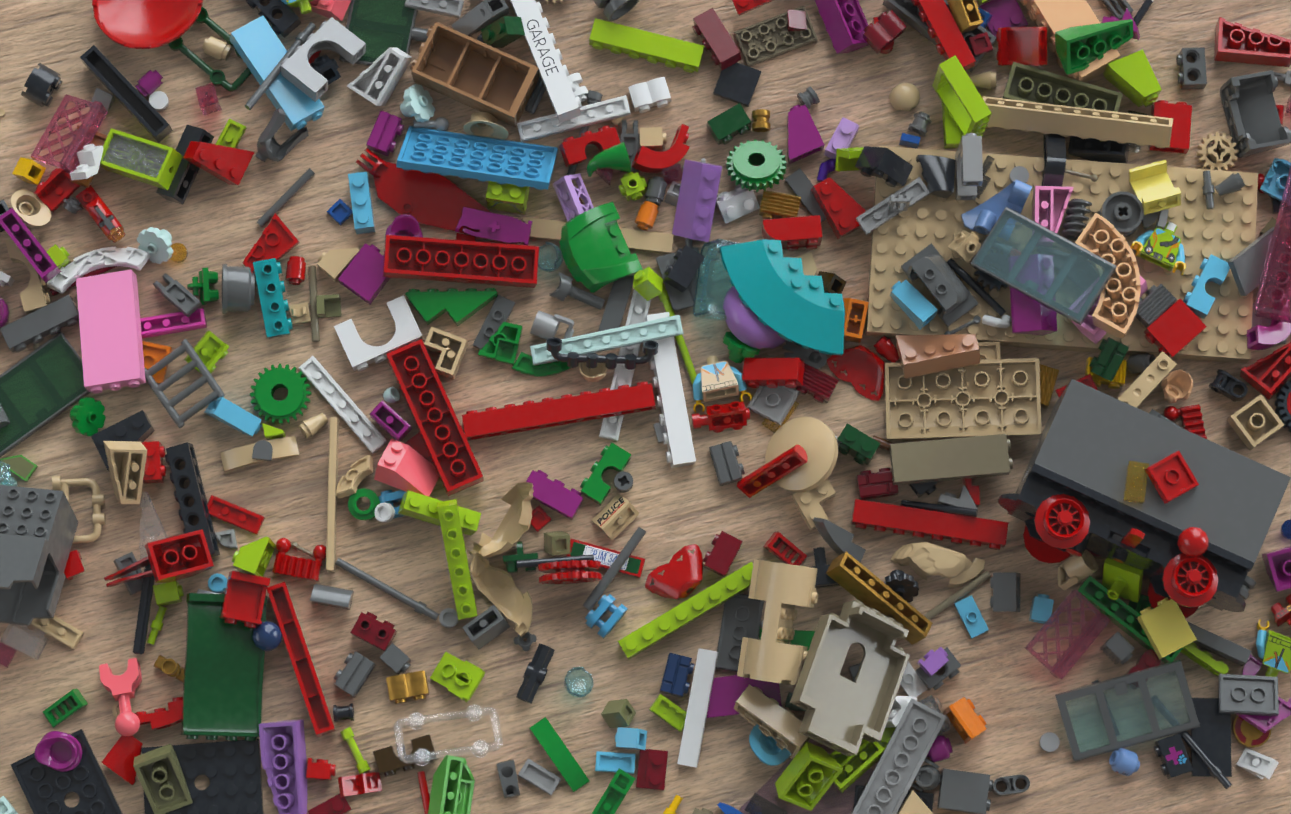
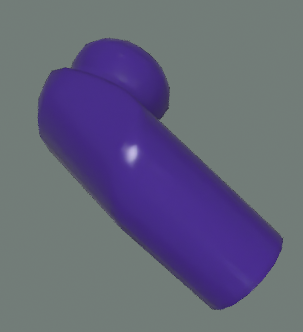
M832 158L820 164L817 176L818 182L827 179V174L835 170L836 159Z

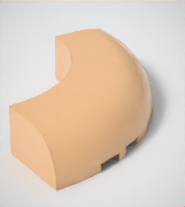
M1095 213L1075 241V244L1113 263L1117 267L1100 294L1098 305L1092 314L1093 324L1115 337L1125 338L1134 321L1139 305L1141 292L1139 268L1135 255L1126 242L1125 237L1107 219ZM1089 261L1099 278H1101L1106 269Z

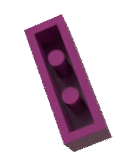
M532 470L526 481L533 484L534 492L532 499L573 520L584 501L583 497H581L582 493L573 488L571 491L564 487L565 484L557 479L554 481L548 479V475L541 470L537 472Z

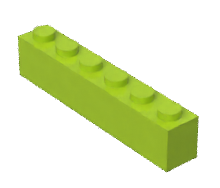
M597 18L594 20L589 38V45H592L595 49L603 50L605 48L614 54H629L628 56L631 58H644L654 64L658 62L664 63L669 68L680 67L689 73L699 72L704 53L703 45Z

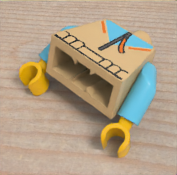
M717 356L708 357V365L701 367V373L697 374L692 386L693 399L696 400V404L693 406L694 412L696 413L695 408L697 405H702V411H705V406L701 403L702 399L704 402L739 395V391L741 392L739 396L740 402L743 401V395H747L749 401H751L752 396L746 392L747 386L742 380L743 374L735 367L729 366L727 361L719 362Z

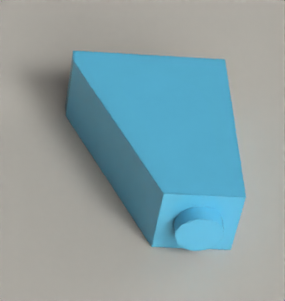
M907 280L902 283L898 281L891 287L893 291H891L890 296L919 330L935 318L938 311L937 308Z
M219 397L211 402L204 412L247 436L253 437L261 428L260 418L223 397Z

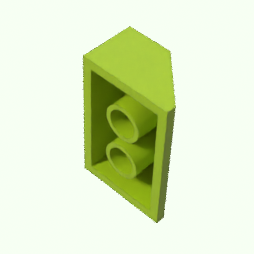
M266 536L240 547L239 552L236 551L232 558L233 566L239 572L264 577L276 548L275 543Z
M806 742L775 782L778 798L812 811L843 771V767L823 748Z

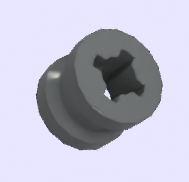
M810 86L806 88L805 92L797 94L799 102L802 106L806 105L807 109H810L811 105L820 102L817 94Z
M624 471L619 472L614 478L615 488L623 493L630 491L633 487L631 474Z

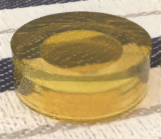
M174 243L170 246L174 251L170 258L173 262L181 263L187 258L188 251L183 244Z

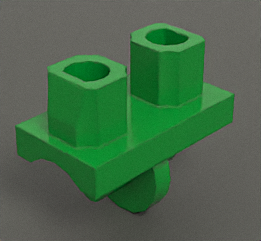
M202 268V271L198 272L199 283L198 277H192L193 283L187 284V289L193 290V295L199 296L201 304L206 305L208 302H215L219 299L218 290H209V284L218 283V272Z

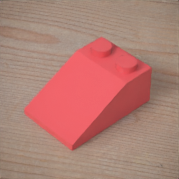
M394 439L390 440L379 460L374 480L405 492L409 490L430 497L439 479L438 472L432 463L411 446Z

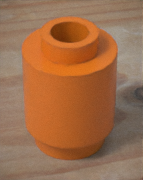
M644 201L640 206L635 219L638 228L646 231L648 228H653L659 212L657 204Z

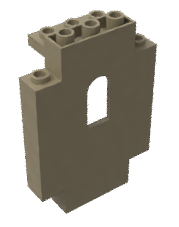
M858 600L844 603L840 616L834 613L820 616L790 703L806 710L799 733L846 756L857 755L862 739L871 743L881 741L910 657L909 654L904 652L903 648L895 646L898 639L907 638L909 630L903 628V625L896 622L895 619L880 614L878 610L869 608ZM858 643L862 646L864 655L853 682L841 676L840 672L850 645Z

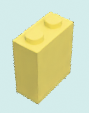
M1168 598L1157 602L1158 607L1154 609L1147 607L1140 611L1141 615L1137 618L1159 660L1197 640L1178 604L1172 599L1168 600Z

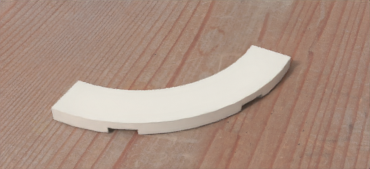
M106 247L93 250L76 257L66 267H61V272L48 281L46 285L63 294L77 278L100 268L124 266L140 271L151 255L149 252L132 247Z

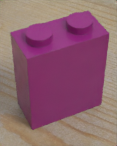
M365 243L338 278L341 285L369 305H371L391 278L382 277L384 256L380 254V249L373 244L369 246Z

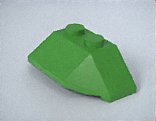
M450 755L444 757L433 775L428 814H470L475 779L466 764L465 758Z

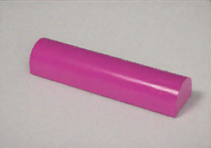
M204 308L197 309L189 317L185 316L182 312L140 318L142 339L207 328Z

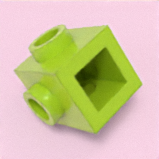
M638 172L623 175V178L620 179L621 185L618 186L621 195L626 196L627 201H635L645 195V187H647L644 177H640ZM636 182V186H634V187L630 186V184H633V183Z

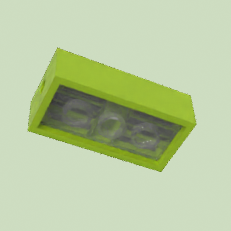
M111 128L103 145L100 166L106 171L168 190L183 156L174 148Z

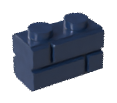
M669 653L660 692L678 697H683V693H688L690 682L686 681L688 674L692 675L694 663H691L692 658Z

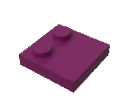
M991 0L979 6L993 15L986 27L995 37L998 28L1028 26V22L1017 0Z

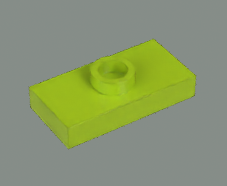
M659 694L649 710L673 728L682 732L687 712L662 694Z

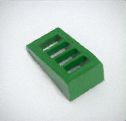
M73 689L45 709L43 714L54 728L88 703L78 689ZM65 701L69 703V705L72 708L71 710L68 708ZM59 705L61 706V708H62V709L64 710V712L66 713L65 715H63V713H62L61 710L59 709V707H58ZM52 710H54V711L56 712V714L58 715V717H59L58 720L55 718V716H54L53 713L51 712Z

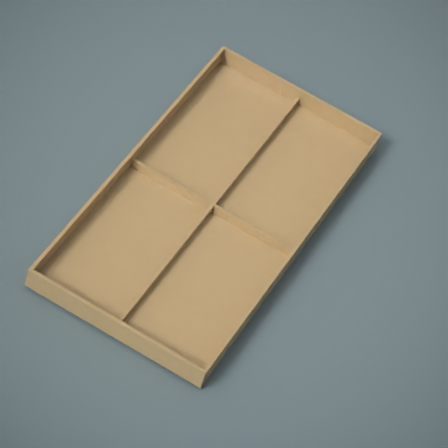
M878 146L890 149L910 163L913 168L905 185L896 186L895 188L885 184L884 179L875 176L874 206L919 177L927 187V182L921 174L923 168L920 162L916 161L918 155H934L955 160L956 151ZM982 153L983 183L981 186H977V197L975 200H956L955 179L954 192L948 199L929 194L909 207L907 211L901 212L872 231L868 287L869 305L865 336L883 337L885 335L887 338H896V335H944L946 331H952L972 321L975 316H979L981 318L979 324L974 323L953 335L975 334L977 342H1000V346L1100 353L1101 350L1098 347L1102 339L1107 340L1110 337L1129 347L1126 355L1149 353L1158 357L1160 354L1158 352L1159 348L1154 343H1149L1145 338L1146 334L1144 331L1146 327L1136 317L1125 338L1115 337L1106 333L1097 344L1083 335L1070 319L1057 313V332L1044 336L1012 333V321L1008 328H998L982 324L984 315L1000 319L1002 316L989 306L957 273L955 274L976 299L978 305L949 327L944 324L936 313L935 318L919 330L890 296L891 291H893L891 287L898 281L902 283L907 280L937 310L942 307L920 278L912 282L901 269V265L931 243L946 262L952 258L977 281L978 276H974V272L977 269H974L970 264L973 258L966 263L959 259L948 246L954 241V237L963 230L969 233L974 232L980 238L979 242L983 244L988 235H983L964 227L961 215L984 203L1010 185L1009 175L1011 170L1017 166H1022L1029 173V179L1026 184L1031 185L1032 189L1020 214L1032 220L1033 190L1035 186H1042L1044 158ZM1066 159L1067 170L1088 175L1095 174L1098 176V180L1093 182L1088 178L1065 173L1062 187H1074L1069 201L1071 199H1083L1092 203V206H1086L1091 213L1084 215L1089 217L1090 221L1095 213L1099 214L1103 203L1111 194L1123 191L1135 195L1129 183V169L1144 165ZM1167 167V174L1173 187H1179L1181 191V205L1168 209L1166 223L1171 222L1177 225L1174 235L1181 238L1180 243L1184 247L1186 269L1183 275H1181L1180 270H1176L1173 273L1172 270L1168 271L1136 256V250L1132 249L1139 268V274L1146 280L1148 290L1153 285L1158 287L1160 284H1163L1177 301L1179 299L1183 301L1187 292L1191 293L1194 288L1191 283L1196 275H1200L1202 269L1199 267L1204 258L1208 259L1212 254L1228 262L1255 241L1258 173ZM1203 171H1210L1211 182L1214 185L1215 191L1213 194L1214 209L1208 210L1206 207V198L1203 195L1202 189L1204 186ZM1232 173H1239L1245 187L1241 188L1242 190L1219 196L1215 186L1219 185ZM1066 210L1057 233L1062 236V231L1065 230L1063 228L1064 223H1067L1064 220L1065 216H1067ZM1141 221L1137 230L1130 236L1125 237L1128 245L1131 246L1140 235L1148 230L1154 231L1156 221L1146 229L1143 228ZM1016 222L1009 241L999 237L996 239L997 242L1013 247L1010 255H1007V259L1022 254L1032 238V230ZM1055 242L1049 248L1068 254L1072 253V251ZM991 247L994 253H997L998 250ZM1035 247L1031 255L1039 254L1037 253L1038 247ZM1054 267V278L1056 279L1060 271ZM1229 269L1221 285L1214 282L1205 283L1206 292L1214 297L1215 300L1204 319L1199 316L1197 317L1207 327L1173 358L1247 363L1251 359V349H1247V330L1252 328L1253 291L1246 296H1241L1231 269ZM1066 277L1056 293V302L1069 309L1084 292ZM1008 286L1006 289L1001 287L999 292L996 289H992L990 292L989 288L985 287L984 290L1006 310L1003 315L1011 317L1010 287ZM1145 292L1141 298L1144 300L1148 294Z

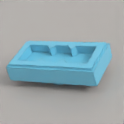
M972 595L954 603L971 639L989 630Z
M597 751L595 771L616 773L620 768L628 774H634L636 754Z

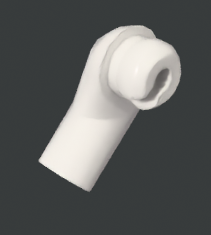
M984 315L982 318V324L998 328H1008L1012 321V318L1008 315H1003L1001 319L989 315Z

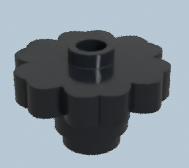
M894 570L889 576L885 577L884 583L908 603L913 601V597L918 596L919 585L917 581H914L913 576L904 573L902 570Z

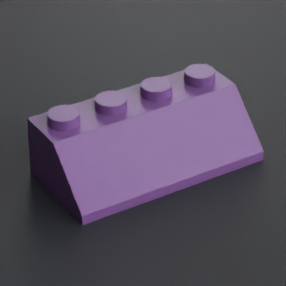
M685 159L672 234L688 239L709 242L722 166Z

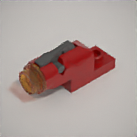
M91 185L76 195V198L108 240L116 243L125 236L123 226Z

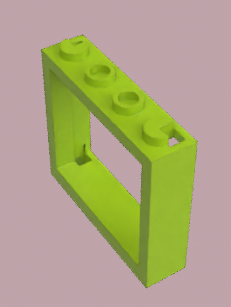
M955 55L939 64L932 86L962 135L975 133L977 136L983 137L992 113Z

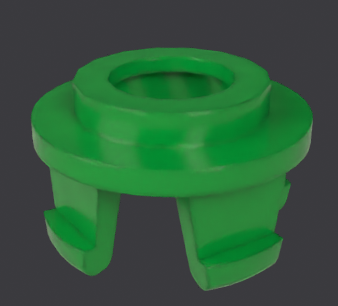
M358 489L355 494L350 496L348 509L356 519L370 521L375 518V508L380 504L377 494L372 490ZM361 497H367L371 502L369 509L365 511L357 508V500Z

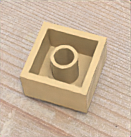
M1262 395L1256 397L1227 419V422L1249 451L1284 426Z

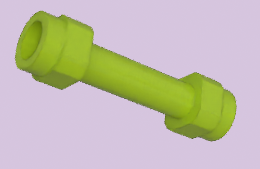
M351 727L340 732L341 736L348 743L357 762L356 767L359 773L363 774L371 770L367 760L364 761L353 738L355 735Z

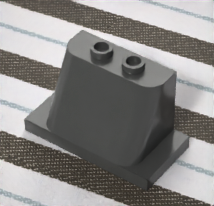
M932 243L901 265V269L912 282L920 278L942 307L938 309L937 315L947 327L978 305L976 299Z

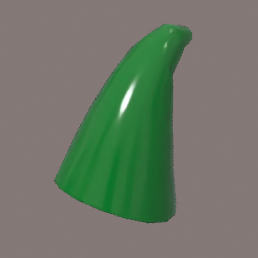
M622 142L595 155L589 161L586 168L588 177H591L593 172L598 169H614L631 173V164L625 143Z

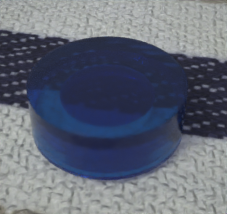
M1287 520L1281 525L1280 531L1284 538L1290 540L1291 520Z

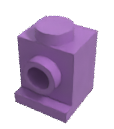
M942 647L938 648L935 652L931 649L924 656L926 660L920 659L917 664L931 677L949 661L947 658L948 654Z

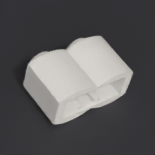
M665 77L628 87L635 112L644 113L653 106L658 108L665 107L671 101Z

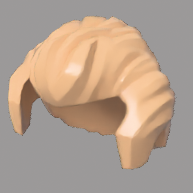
M1180 369L1170 372L1161 382L1165 396L1164 400L1171 404L1180 399H1188L1193 387L1191 375Z

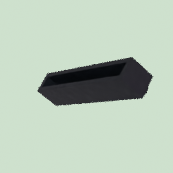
M95 45L80 57L83 64L158 143L173 131L167 121Z

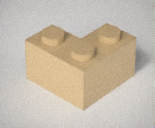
M431 327L424 345L426 349L441 354L435 370L438 374L455 379L468 342L466 339Z
M828 478L821 485L810 491L792 495V500L810 531L816 529L813 522L814 517L828 520L820 505L833 498L836 494Z

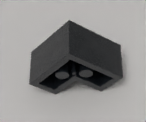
M864 146L855 167L861 170L860 173L862 175L882 178L885 180V184L894 188L905 185L913 168L910 163L890 149Z

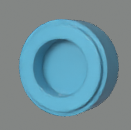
M213 574L208 580V587L214 593H222L226 590L228 580L222 574Z

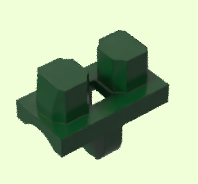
M521 541L517 542V555L503 556V562L506 564L509 574L518 573L516 561L538 559V553L523 554V543ZM536 567L525 568V571L535 572Z

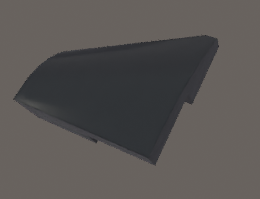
M918 155L916 161L920 162L923 168L921 174L927 182L929 193L948 199L954 192L956 160L934 155Z

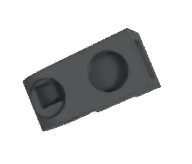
M514 759L496 763L504 798L520 796Z

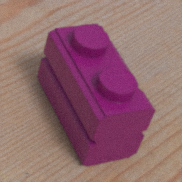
M380 111L367 141V148L384 156H389L390 152L393 153L397 145L395 139L397 135L400 136L404 129L402 119Z
M383 400L369 414L379 426L399 442L412 430L411 425L403 420Z

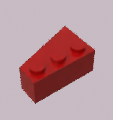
M191 141L183 158L229 185H239L254 152Z
M829 177L812 187L811 192L826 216L837 239L861 228L856 218L866 212V210L832 178Z
M1291 342L1273 351L1272 354L1257 360L1252 365L1241 369L1240 377L1268 400L1291 377Z

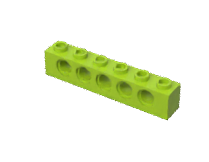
M457 500L437 502L458 620L476 617L477 607Z

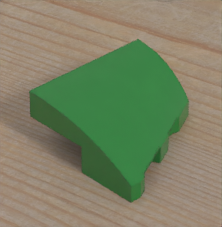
M503 322L497 332L490 337L486 345L480 349L478 355L514 365L523 326Z

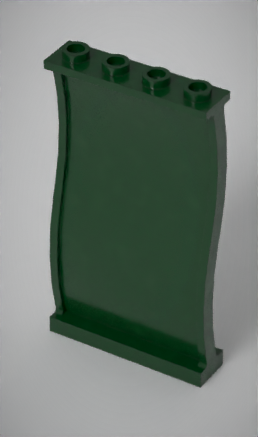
M188 593L186 600L187 636L181 735H186V739H198V736H206V740H218V736H225V740H237V737H245V741H257V737H260L259 724L261 723L265 651L259 649L254 644L252 635L255 628L245 627L242 622H237V624L225 623V619L220 618L225 594ZM265 596L261 616L262 622L266 621L267 596Z

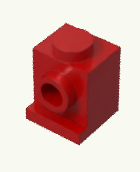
M308 758L306 778L332 781V776L336 774V765L329 764V760L317 759V762H314V759Z

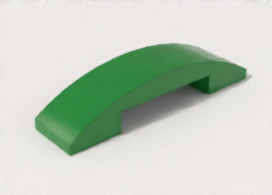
M546 717L530 727V730L573 792L589 782V779Z
M619 768L592 814H615L636 778Z

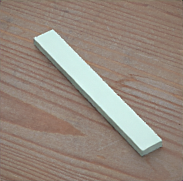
M680 315L561 339L562 350L559 353L568 354L569 352H576L579 355H587L588 353H597L640 344L645 341L683 335ZM547 343L530 346L534 366L558 361L546 349Z

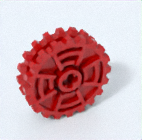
M571 560L538 565V571L550 574L540 576L539 583L577 584L602 580V574L594 572V570L601 568V561Z

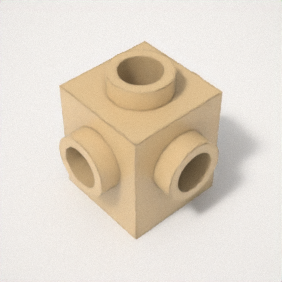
M963 230L954 237V241L948 247L959 259L968 263L975 257L982 244L979 242L980 238L974 232L969 233Z

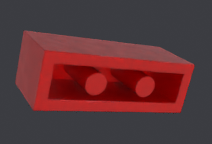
M744 358L742 380L750 388H759V386H767L768 388H777L778 386L796 388V386H803L805 364L800 358Z

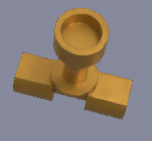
M159 655L154 667L170 677H176L177 680L184 683V667H180L173 659H167Z

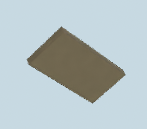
M804 6L794 9L806 11ZM786 12L734 32L748 67L818 41L807 12V30L788 31Z

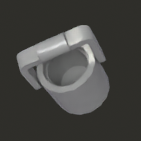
M538 311L530 334L546 339L547 342L549 338L555 337L560 322L569 325L564 339L571 338L574 333V321L558 314L553 316Z

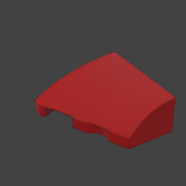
M121 736L101 763L131 785H134L136 782V771L133 766L134 757L142 752L143 743L134 736Z

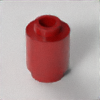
M290 256L289 261H287L286 280L291 285H300L301 282L305 281V258Z

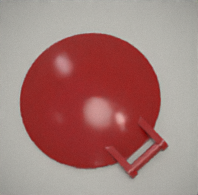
M92 0L94 18L101 31L115 43L134 49L156 48L176 40L194 24L203 5V0Z

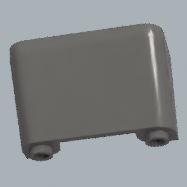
M1273 70L1231 77L1220 88V97L1232 137V143H1237L1234 149L1239 150L1238 154H1236L1238 158L1272 150L1291 143V130L1286 126H1281L1273 92L1278 86V79L1274 75Z

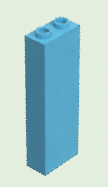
M264 16L231 32L230 42L259 85H261L286 54L287 50ZM281 72L265 91L274 107L284 110L286 115L285 123L290 131L296 128L300 130L310 120L316 121L323 115L325 106L321 100L318 99L316 102L284 78Z

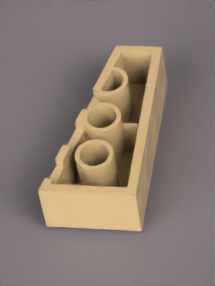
M749 684L736 701L734 709L752 725L758 724L761 733L766 737L772 736L777 742L776 746L781 750L787 749L791 753L790 758L794 759L803 745L809 742V737L799 733L802 721L797 719L790 710H785L779 706L775 699H769L758 687H753Z

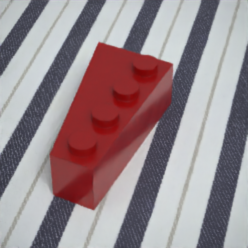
M1219 17L1215 28L1214 61L1290 67L1291 40L1271 33L1270 35L1260 32L1259 29H1250L1242 26L1240 23H1231Z

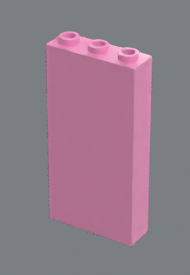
M131 269L77 278L76 287L84 387L89 392L98 394L102 393V390L110 389L116 391L120 390L121 387L135 388L139 387L140 384H145L137 275Z

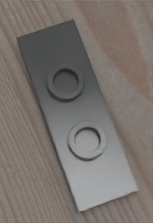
M498 294L473 343L474 347L482 349L490 337L497 332L501 324L507 322L515 302Z

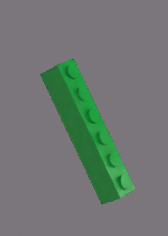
M1087 577L1075 594L1147 650L1152 649L1154 651L1137 619L1140 614L1120 598L1117 600L1110 599L1107 595V588L1093 577ZM1183 648L1163 657L1161 661L1165 664L1173 662Z

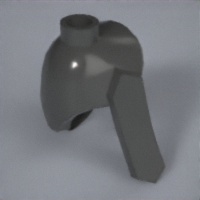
M276 109L265 130L260 134L257 142L258 152L255 156L263 162L267 159L275 162L281 161L298 143L309 136L307 127L298 130L282 145H279L274 138V134L285 122L286 115L283 109Z

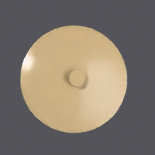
M799 417L786 422L774 433L769 441L765 455V463H768L795 445H800L804 448L808 456L807 463L775 482L781 488L796 493L810 491L821 485L832 473L838 458V443L833 431L816 418Z

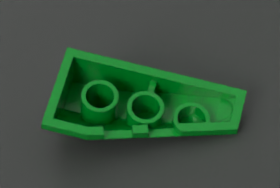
M1128 19L1076 26L1055 32V48L1065 73L1069 75L1085 70L1089 67V63L1096 59L1100 60L1104 57L1103 54L1109 50H1115L1132 39L1133 20Z

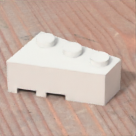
M389 47L370 67L360 73V76L353 82H350L347 87L376 106H385L412 57L399 48Z

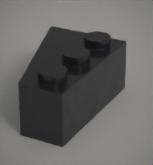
M142 410L92 435L91 438L107 470L110 472L103 441L144 442L155 430L147 414Z

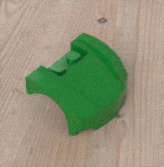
M613 202L594 207L566 222L561 229L559 243L564 262L573 278L577 282H581L587 289H590L591 293H595L613 281L634 276L638 271L643 270L636 253H630L617 223L620 217Z

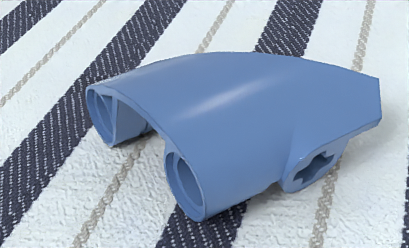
M1019 180L1013 181L1005 189L984 203L962 214L961 218L964 227L980 234L988 235L1006 207L1019 214L1021 213L1032 186ZM1010 218L998 237L1009 241L1016 221Z

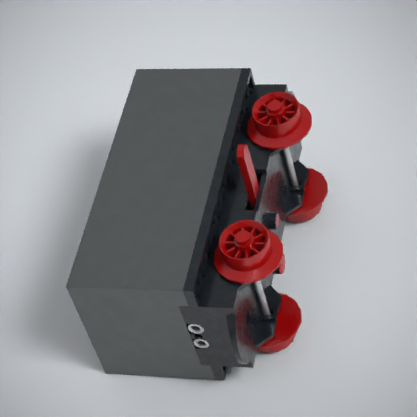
M1071 379L1054 405L1016 494H1003L999 496L998 503L1008 511L1007 514L1025 522L1023 533L1024 545L1029 554L1038 561L1048 564L1059 563L1071 554L1082 557L1086 549L1106 559L1110 558L1116 562L1143 570V576L1150 579L1148 597L1153 609L1158 607L1157 602L1168 598V600L1172 599L1178 604L1186 619L1193 615L1198 607L1203 604L1210 605L1221 611L1223 609L1231 612L1244 611L1246 603L1239 595V592L1247 574L1254 566L1291 477ZM1179 450L1199 485L1164 504L1145 469ZM1197 527L1206 532L1209 538V546L1202 555L1188 557L1180 551L1178 538L1186 528Z

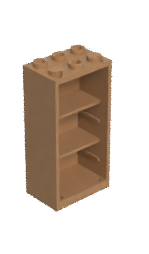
M435 22L434 26H430L426 35L428 38L419 48L418 53L420 54L418 59H414L410 67L414 82L475 110L490 113L496 119L516 128L540 78L539 68L438 22Z

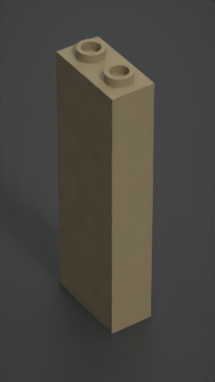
M1006 434L890 444L889 451L893 485L1009 475L1010 470L1013 469V460L1009 458L1008 451L1011 450L1010 439H1007Z

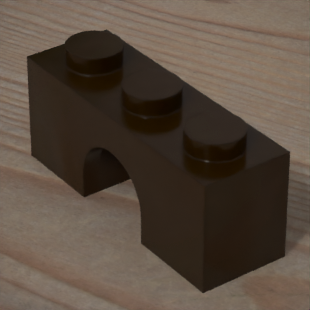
M430 734L412 739L413 750L406 758L397 757L393 746L373 751L379 774L389 777L395 775L396 771L403 769L404 772L415 769L414 765L422 763L425 766L434 763L433 759H436L437 756Z

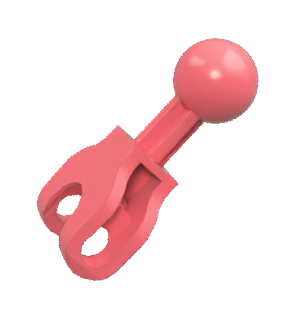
M136 657L130 658L126 672L120 676L113 675L107 663L99 665L101 683L108 692L112 693L115 701L119 702L120 714L115 720L116 731L122 736H132L140 727V720L132 712L130 699L135 698L136 688L142 682L140 664Z

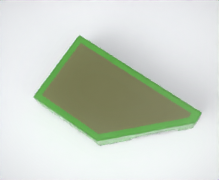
M22 455L0 459L2 466L26 482L38 467Z

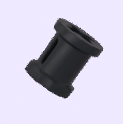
M353 703L349 704V706L337 707V705H333L334 722L346 719L354 721Z

